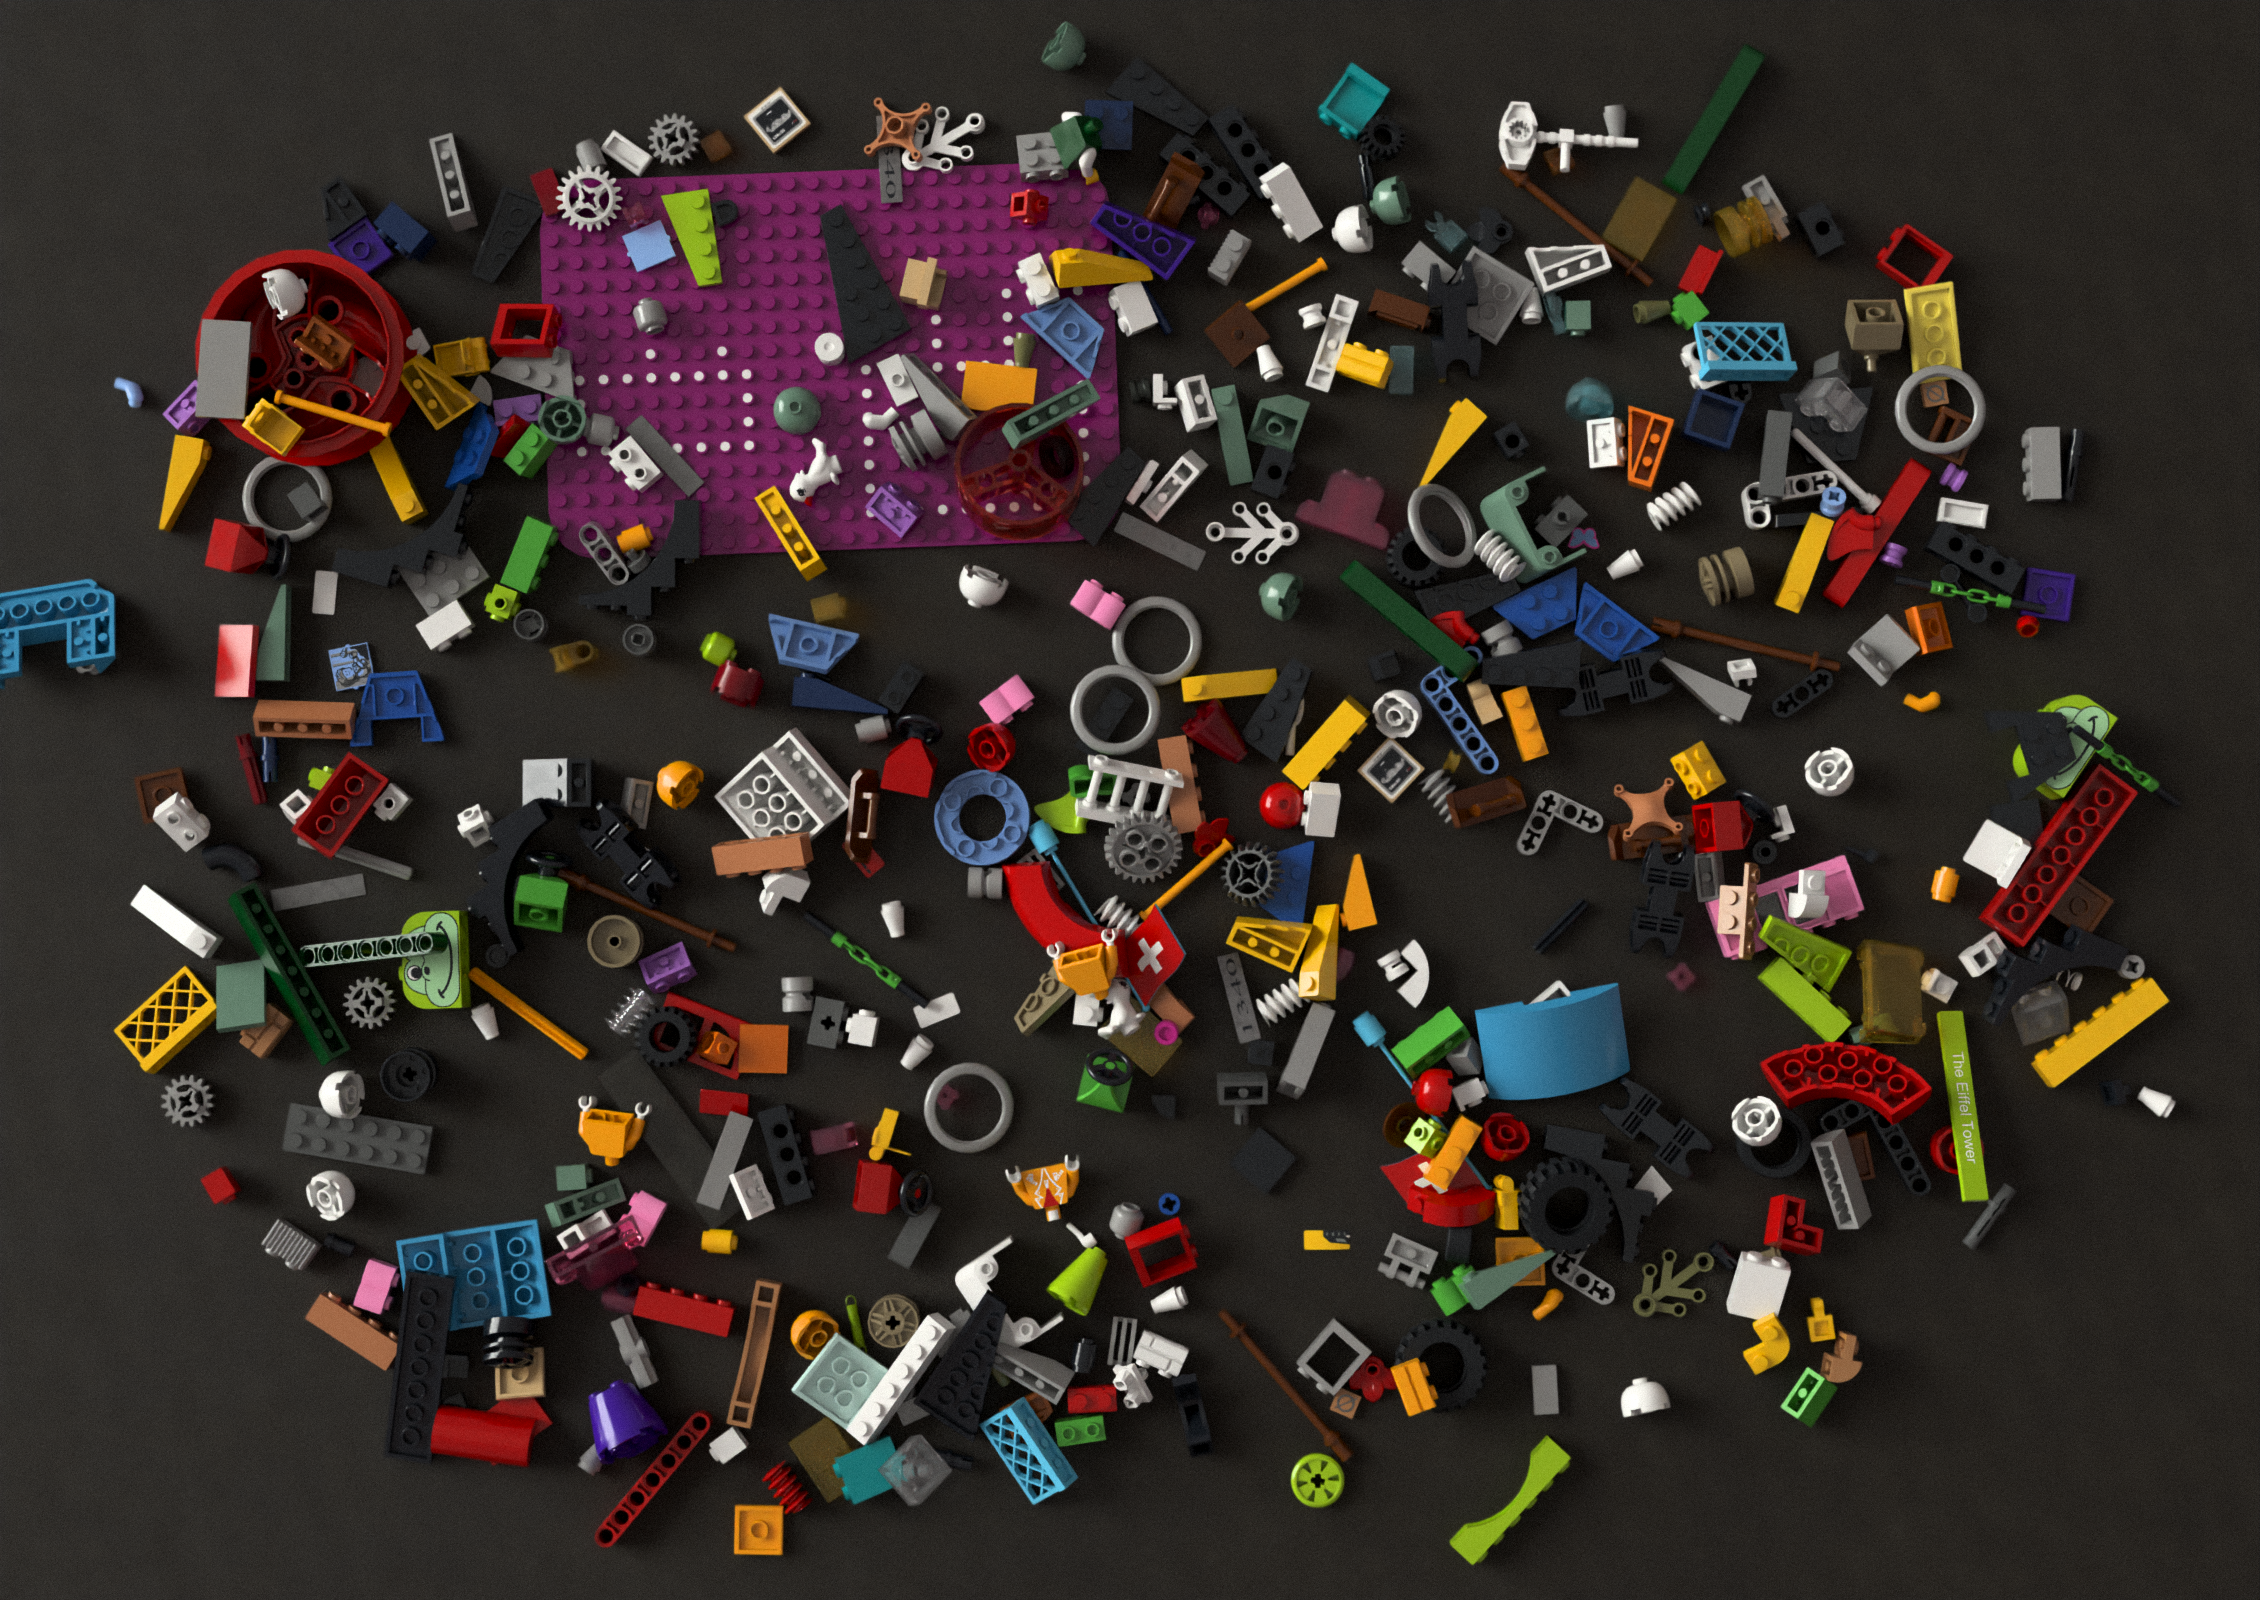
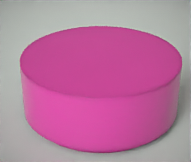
M1171 1020L1160 1021L1154 1031L1156 1040L1163 1045L1173 1044L1179 1035L1177 1024Z

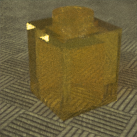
M838 592L810 600L816 624L820 625L846 618L844 612L848 611L845 597L840 598Z

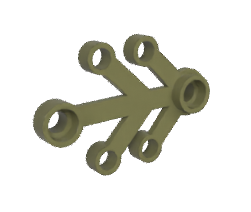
M1665 1249L1661 1253L1663 1268L1660 1287L1653 1293V1277L1657 1275V1267L1652 1263H1646L1642 1267L1644 1275L1642 1293L1638 1294L1633 1300L1634 1311L1640 1316L1648 1317L1653 1315L1655 1311L1671 1313L1676 1317L1684 1316L1686 1306L1683 1303L1667 1304L1658 1302L1666 1295L1692 1299L1697 1303L1705 1300L1706 1294L1701 1288L1686 1289L1679 1288L1678 1286L1698 1271L1707 1272L1711 1270L1714 1265L1713 1257L1707 1252L1697 1253L1694 1256L1693 1263L1671 1279L1673 1263L1677 1259V1254L1672 1249ZM1667 1252H1672L1673 1258L1667 1261L1665 1259V1254ZM1701 1257L1707 1259V1263L1703 1266L1699 1265ZM1648 1266L1654 1268V1272L1651 1275L1646 1274ZM1701 1291L1702 1297L1698 1300L1695 1299L1694 1293ZM1643 1300H1648L1649 1306L1646 1309L1641 1308ZM1677 1305H1681L1683 1308L1680 1314H1676L1674 1311Z

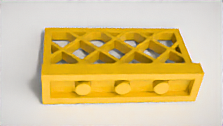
M184 966L113 1031L141 1063V1068L147 1073L155 1074L216 1019V999L190 968ZM185 975L191 979L190 990L179 989V981ZM166 992H173L172 1006H161V998ZM178 993H189L188 1007L177 1006ZM195 993L203 994L208 1000L201 1007H193ZM148 1008L155 1009L154 1022H143L144 1012ZM160 1009H171L170 1023H159ZM177 1010H188L187 1020L183 1024L176 1023ZM129 1025H137L136 1039L128 1038L123 1031ZM143 1025L153 1026L152 1039H141ZM159 1026H170L169 1036L165 1040H157ZM141 1042H151V1052L144 1058L140 1053Z

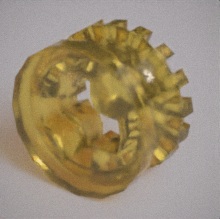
M1451 749L1442 769H1450L1451 773L1454 774L1462 754H1455L1454 750Z

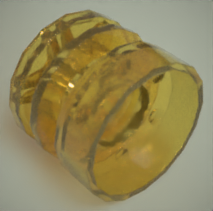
M1753 195L1748 197L1746 202L1739 201L1737 203V211L1732 206H1728L1714 213L1718 235L1732 258L1748 253L1750 251V242L1754 247L1759 248L1762 246V243L1768 244L1773 241V232L1768 215L1760 201Z

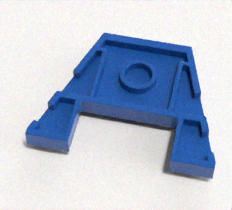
M419 671L370 673L368 675L350 747L374 746L373 721L421 718L422 742L446 741Z

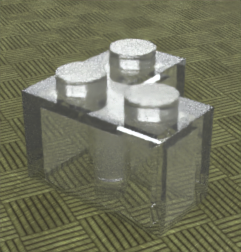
M1839 377L1810 379L1795 399L1802 413L1809 417L1824 416L1828 420L1830 427L1837 432L1853 431L1868 411L1866 406Z

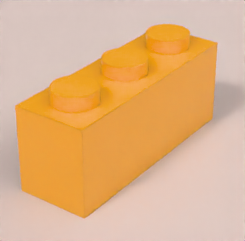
M1526 686L1500 694L1522 761L1526 762L1549 754Z
M1460 1113L1449 1130L1443 1146L1437 1151L1425 1170L1424 1178L1446 1191L1481 1133L1482 1126Z

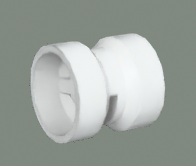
M1398 949L1377 960L1379 966L1385 969V976L1389 982L1410 970L1407 964L1401 961V954Z

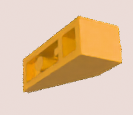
M1360 854L1353 856L1342 906L1343 913H1339L1342 927L1347 926L1348 931L1377 924Z

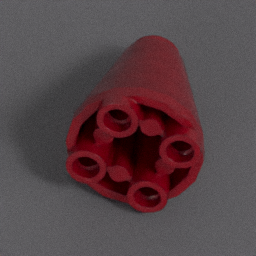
M1216 698L1209 703L1203 702L1195 711L1197 715L1193 719H1188L1182 725L1181 729L1189 738L1225 760L1232 761L1234 764L1243 759L1248 752L1223 703Z

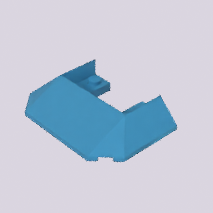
M92 579L0 593V688L5 690V679L22 676V646L67 639V664L70 668L94 664L101 674L116 659L115 595L98 586Z

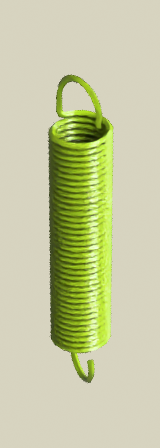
M849 1295L847 1298L853 1297L855 1300V1304L846 1306L854 1345L859 1348L865 1347L867 1353L856 1299L854 1296Z

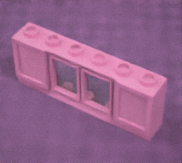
M1840 855L1831 860L1801 869L1826 871L1825 895L1829 896V901L1824 915L1820 918L1788 917L1789 893H1798L1799 870L1757 885L1756 892L1759 897L1758 905L1755 907L1757 927L1753 935L1755 952L1768 948L1767 943L1758 934L1769 914L1809 932H1814L1813 927L1821 925L1822 928L1835 925V920L1842 917L1845 920H1849L1859 916L1858 912L1864 910V906L1845 855ZM1719 899L1705 902L1723 956H1731L1732 960L1738 959L1740 935L1717 934Z

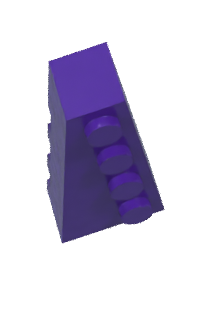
M1108 201L1103 203L1090 222L1092 226L1166 280H1168L1197 239L1159 222H1152L1147 217Z

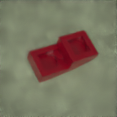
M552 167L530 175L546 218L565 212V209L558 210L557 208L563 204V201L557 200L556 197L563 194L557 189L559 183Z

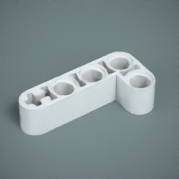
M1831 471L1785 477L1782 502L1820 496L1826 488L1836 487L1837 477ZM1823 478L1824 481H1829V485L1826 487L1823 484L1814 487V483H1818ZM1797 481H1802L1806 485L1804 493L1796 489ZM1759 482L1748 485L1741 493L1745 522L1752 530L1764 528L1771 520L1769 505L1762 503L1763 500H1751L1748 495L1750 489L1758 492ZM1755 512L1763 516L1762 524H1757L1753 521V514Z

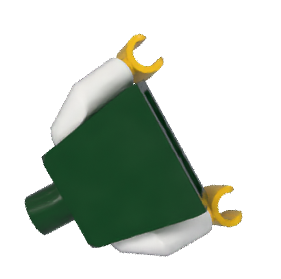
M1067 111L1062 114V123L1050 129L1065 170H1081V175L1086 179L1087 185L1099 181V176L1096 169L1092 166L1098 151L1102 148V141L1098 132L1103 129V123L1098 117L1092 118L1091 116H1082L1079 112Z

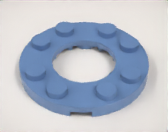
M973 770L959 775L944 788L945 790L936 803L934 824L941 844L952 856L967 864L990 866L1005 861L1019 850L1029 832L1031 815L1025 794L1013 780L996 771ZM986 794L995 797L1001 802L1005 809L1006 822L1003 830L997 837L989 841L979 842L969 838L960 826V813L962 807L969 799L976 795Z

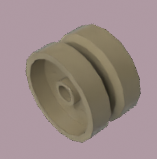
M610 915L599 919L591 927L587 938L588 950L593 959L599 964L610 968L626 967L634 963L642 954L645 944L644 933L639 924L631 918L622 915ZM616 937L619 939V944L617 946H615L616 944H612V939H615Z

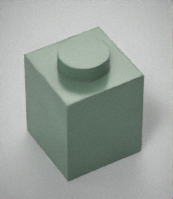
M1590 300L1566 301L1564 304V334L1570 333L1571 337H1584L1585 333L1591 330Z
M588 1163L557 1166V1191L589 1188L590 1183H593L592 1168L589 1169Z

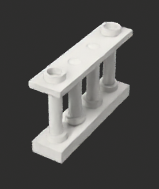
M1104 755L1088 756L1089 770L1094 772L1087 797L1076 799L1075 811L1077 817L1115 824V821L1123 823V816L1132 819V812L1137 817H1140L1141 812L1144 811L1146 817H1149L1152 812L1143 810V805L1150 782L1164 784L1157 811H1154L1155 818L1157 819L1160 815H1163L1164 822L1171 820L1170 815H1167L1166 811L1173 787L1183 788L1184 786L1182 773L1174 769L1163 770L1113 760ZM1103 772L1117 775L1111 800L1107 803L1096 800ZM1127 777L1141 780L1132 807L1119 804Z

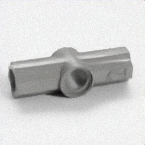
M631 1313L610 1322L620 1343L619 1349L625 1364L630 1367L638 1388L641 1389L659 1381L650 1360L648 1345L642 1336L640 1337Z

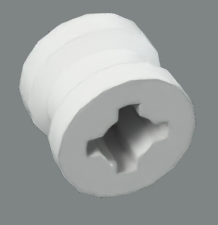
M1321 303L1306 306L1298 311L1299 315L1304 319L1303 327L1305 330L1318 327L1327 322L1326 317L1322 316Z

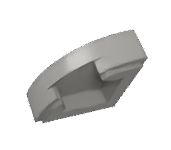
M478 375L470 392L481 399L479 402L492 407L494 399L492 388L484 377Z

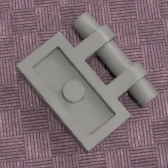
M1393 1232L1384 1254L1392 1258V1262L1390 1265L1381 1262L1378 1271L1385 1273L1386 1277L1390 1279L1396 1278L1406 1282V1286L1411 1288L1415 1286L1423 1289L1426 1281L1418 1278L1420 1271L1430 1274L1439 1252ZM1400 1262L1413 1267L1410 1274L1398 1269Z

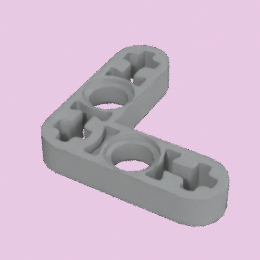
M1551 790L1544 791L1538 796L1517 840V849L1523 855L1536 853L1553 817L1588 833L1599 831L1603 826V818L1598 812ZM1551 795L1553 796L1552 801L1555 804L1554 806H1548L1546 812L1551 813L1548 817L1546 814L1536 810L1538 807L1542 810L1545 806V802L1542 800L1543 797L1547 798ZM1567 805H1573L1577 809V814L1573 819H1569L1564 815V808ZM1582 810L1586 811L1583 815L1584 817H1596L1597 827L1592 826L1591 829L1588 828L1589 823L1581 820L1580 824L1576 823L1581 817ZM1535 816H1541L1545 820V826L1541 830H1537L1532 826L1531 822ZM1527 829L1533 833L1540 834L1539 839L1534 836L1531 841L1534 848H1529L1525 851L1524 845L1521 843L1523 840H1528L1531 835L1526 833Z
M1580 1250L1577 1254H1569L1568 1256L1575 1258L1573 1263L1568 1260L1566 1263L1568 1271H1562L1560 1274L1557 1273L1559 1269L1556 1265L1557 1263H1564L1566 1258L1562 1254H1556L1551 1263V1271L1557 1278L1602 1305L1611 1303L1615 1296L1613 1287L1578 1265L1586 1251L1581 1252ZM1580 1274H1587L1589 1277V1284L1585 1287H1579L1576 1283V1278ZM1595 1280L1598 1281L1595 1286L1600 1289L1608 1288V1298L1603 1297L1599 1299L1600 1294L1593 1289L1591 1294L1588 1293L1593 1287Z

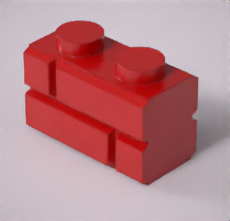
M1114 1384L1082 1385L1081 1387L1068 1386V1413L1117 1411V1394Z

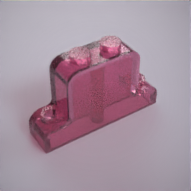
M1342 469L1341 472H1334L1330 475L1320 503L1306 499L1305 502L1299 505L1294 520L1382 551L1386 549L1389 541L1387 527L1375 522L1384 497V491L1381 486L1377 485V480L1365 477L1363 480L1355 477L1356 473Z
M630 1215L548 1258L545 1262L556 1284L564 1285L578 1279L587 1290H596L617 1279L619 1276L634 1270L639 1265L633 1248L643 1243L644 1236L635 1217Z

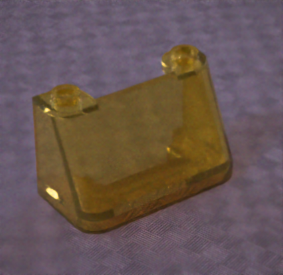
M1864 939L1857 947V960H1863L1860 963V969H1862L1864 1013L1861 1016L1863 1029L1859 1030L1860 1042L1918 1044L1921 1038L1926 1035V1023L1922 1022L1920 966H1923V952H1919V948L1915 946Z

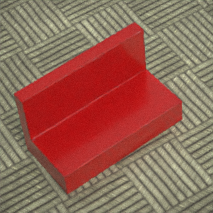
M1699 244L1677 289L1687 294L1693 291L1699 298L1724 251L1719 249L1716 253Z

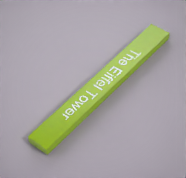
M1939 1011L1937 1013L1962 1202H1983L1989 1200L1963 1011Z

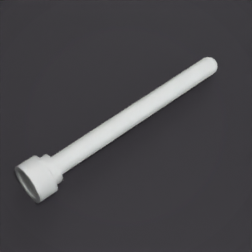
M1794 428L1791 430V436L1828 471L1833 472L1837 479L1860 500L1859 503L1862 505L1861 508L1869 515L1880 505L1881 500L1875 494L1871 495L1862 490L1799 429Z

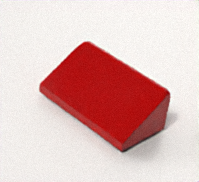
M514 413L499 429L500 432L490 456L505 458L531 423Z
M701 1089L699 1113L729 1116L730 1111L748 1117L750 1094Z

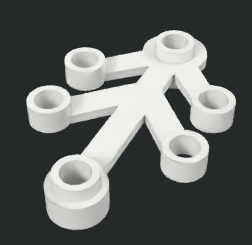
M938 107L935 111L936 123L930 144L922 148L924 136L930 129L927 120L920 119L915 129L914 145L922 154L923 160L921 162L910 161L911 153L906 150L902 155L904 167L909 171H918L922 167L940 170L944 174L951 173L954 168L952 160L947 157L941 160L929 158L928 156L933 153L958 157L965 162L971 161L974 157V152L970 146L964 145L960 148L949 144L969 132L972 134L983 132L985 129L983 116L978 113H972L968 115L964 124L943 135L945 124L950 118V113L946 107ZM940 112L947 113L944 118L938 117ZM973 119H978L979 123L976 125H972L971 121ZM920 124H925L926 128L924 130H919L918 126ZM966 150L971 152L967 157L962 155ZM950 163V167L947 169H943L942 165Z
M1236 502L1233 505L1232 511L1235 516L1241 517L1251 528H1224L1219 522H1212L1206 528V536L1212 542H1218L1223 537L1251 538L1240 549L1232 553L1231 559L1238 565L1244 563L1246 556L1265 538L1274 540L1265 550H1260L1256 553L1255 560L1260 565L1267 564L1270 556L1282 545H1293L1299 537L1297 526L1291 522H1282L1271 511L1270 505L1266 502L1258 504L1256 512L1258 516L1265 517L1275 529L1264 528L1247 510L1243 502ZM1238 505L1244 507V512L1241 514L1235 511V507ZM1261 506H1266L1268 508V512L1266 514H1261L1259 512V508ZM1214 528L1220 531L1217 537L1211 535V530ZM1289 530L1291 537L1284 538L1282 532ZM1236 553L1243 555L1241 561L1235 560L1234 555ZM1261 553L1267 555V560L1264 562L1258 559V555Z

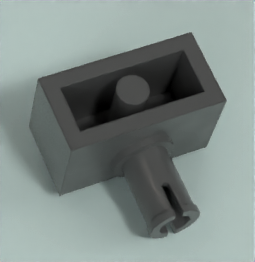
M1568 494L1563 499L1559 496L1550 505L1553 510L1547 516L1542 513L1533 523L1536 527L1532 532L1546 546L1552 545L1557 547L1588 515Z
M1265 1072L1217 1073V1098L1219 1105H1235V1124L1241 1125V1115L1243 1124L1249 1123V1105L1268 1104V1080Z

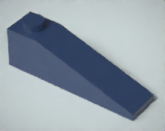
M801 673L800 677H794L793 707L889 716L888 709L820 679H815V674Z

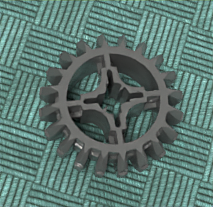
M1247 842L1246 847L1240 844L1238 845V852L1236 850L1230 851L1232 859L1224 858L1228 866L1221 867L1223 871H1226V875L1220 877L1221 880L1227 881L1223 888L1229 890L1228 897H1235V903L1240 904L1242 902L1243 906L1249 907L1250 904L1253 907H1258L1259 903L1266 905L1267 898L1275 899L1273 891H1281L1277 884L1285 882L1284 879L1279 878V874H1283L1285 871L1278 868L1283 862L1279 859L1275 860L1278 856L1277 852H1271V847H1263L1262 843L1258 842L1255 845ZM1258 855L1262 858L1260 862H1255L1254 864L1246 862V859L1251 856ZM1240 869L1241 874L1238 878V870ZM1251 870L1255 871V873H1254V875H1255L1254 879H1251V878H1250V876H1253V875H1250ZM1268 870V877H1267V881H1266V880H1265V873H1266V871ZM1252 885L1260 889L1253 894H1247L1243 891L1246 887L1249 888Z

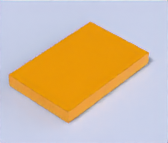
M966 360L961 401L970 410L1017 416L1034 405L1038 369Z

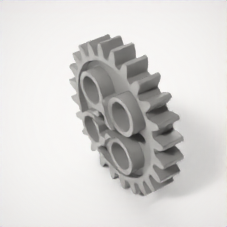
M1144 811L1141 812L1140 817H1137L1132 812V819L1123 816V823L1115 821L1116 829L1109 828V836H1105L1104 852L1106 861H1109L1110 869L1115 868L1116 875L1123 872L1124 880L1132 876L1133 883L1136 882L1137 878H1141L1143 884L1146 878H1150L1152 882H1155L1156 875L1163 879V872L1171 874V866L1177 867V859H1181L1183 847L1181 834H1178L1177 826L1172 827L1171 820L1164 822L1163 815L1156 819L1154 812L1149 817H1146Z

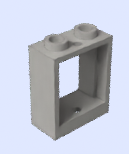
M1333 1318L1296 1361L1297 1365L1300 1366L1297 1370L1307 1379L1310 1377L1314 1378L1318 1382L1316 1387L1325 1395L1330 1392L1335 1396L1372 1351ZM1334 1331L1357 1351L1359 1356L1332 1386L1311 1368L1307 1362Z

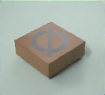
M1945 380L1920 385L1924 409L1949 404Z
M1341 1387L1333 1399L1330 1410L1353 1419L1361 1396Z

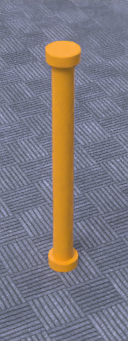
M1320 257L1313 265L1245 305L1252 312L1321 270L1323 272L1328 270V267L1322 257Z
M279 389L275 394L274 403L278 405L281 403L364 427L383 433L385 437H389L392 430V423L389 422L384 424L284 394V391Z
M1224 838L1221 845L1144 912L1140 911L1138 913L1140 917L1145 921L1152 911L1154 904H1157L1161 910L1228 850L1232 851L1234 847Z

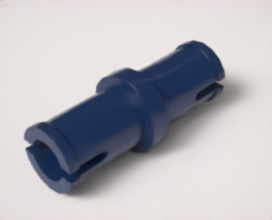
M262 737L263 755L260 756V760H263L262 782H270L269 772H271V782H278L277 760H280V755H277V737H271L270 744L269 737Z

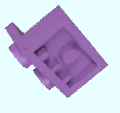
M194 380L163 413L165 418L187 437H194L211 419L195 416L197 380Z
M534 394L494 400L493 406L496 420L494 424L500 429L515 413L527 422L539 425L538 415L543 405L542 395Z
M890 481L880 486L865 506L900 538L904 537L916 520L925 513L915 499L909 498L903 493L899 485Z
M682 941L638 961L646 984L653 994L665 992L670 987L678 983L687 982L697 975L696 969L693 967Z

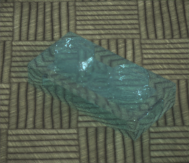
M1390 345V359L1393 361L1394 366L1389 375V394L1413 395L1414 346Z

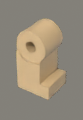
M1481 678L1466 684V689L1471 699L1470 702L1480 726L1503 717L1488 684H1482Z

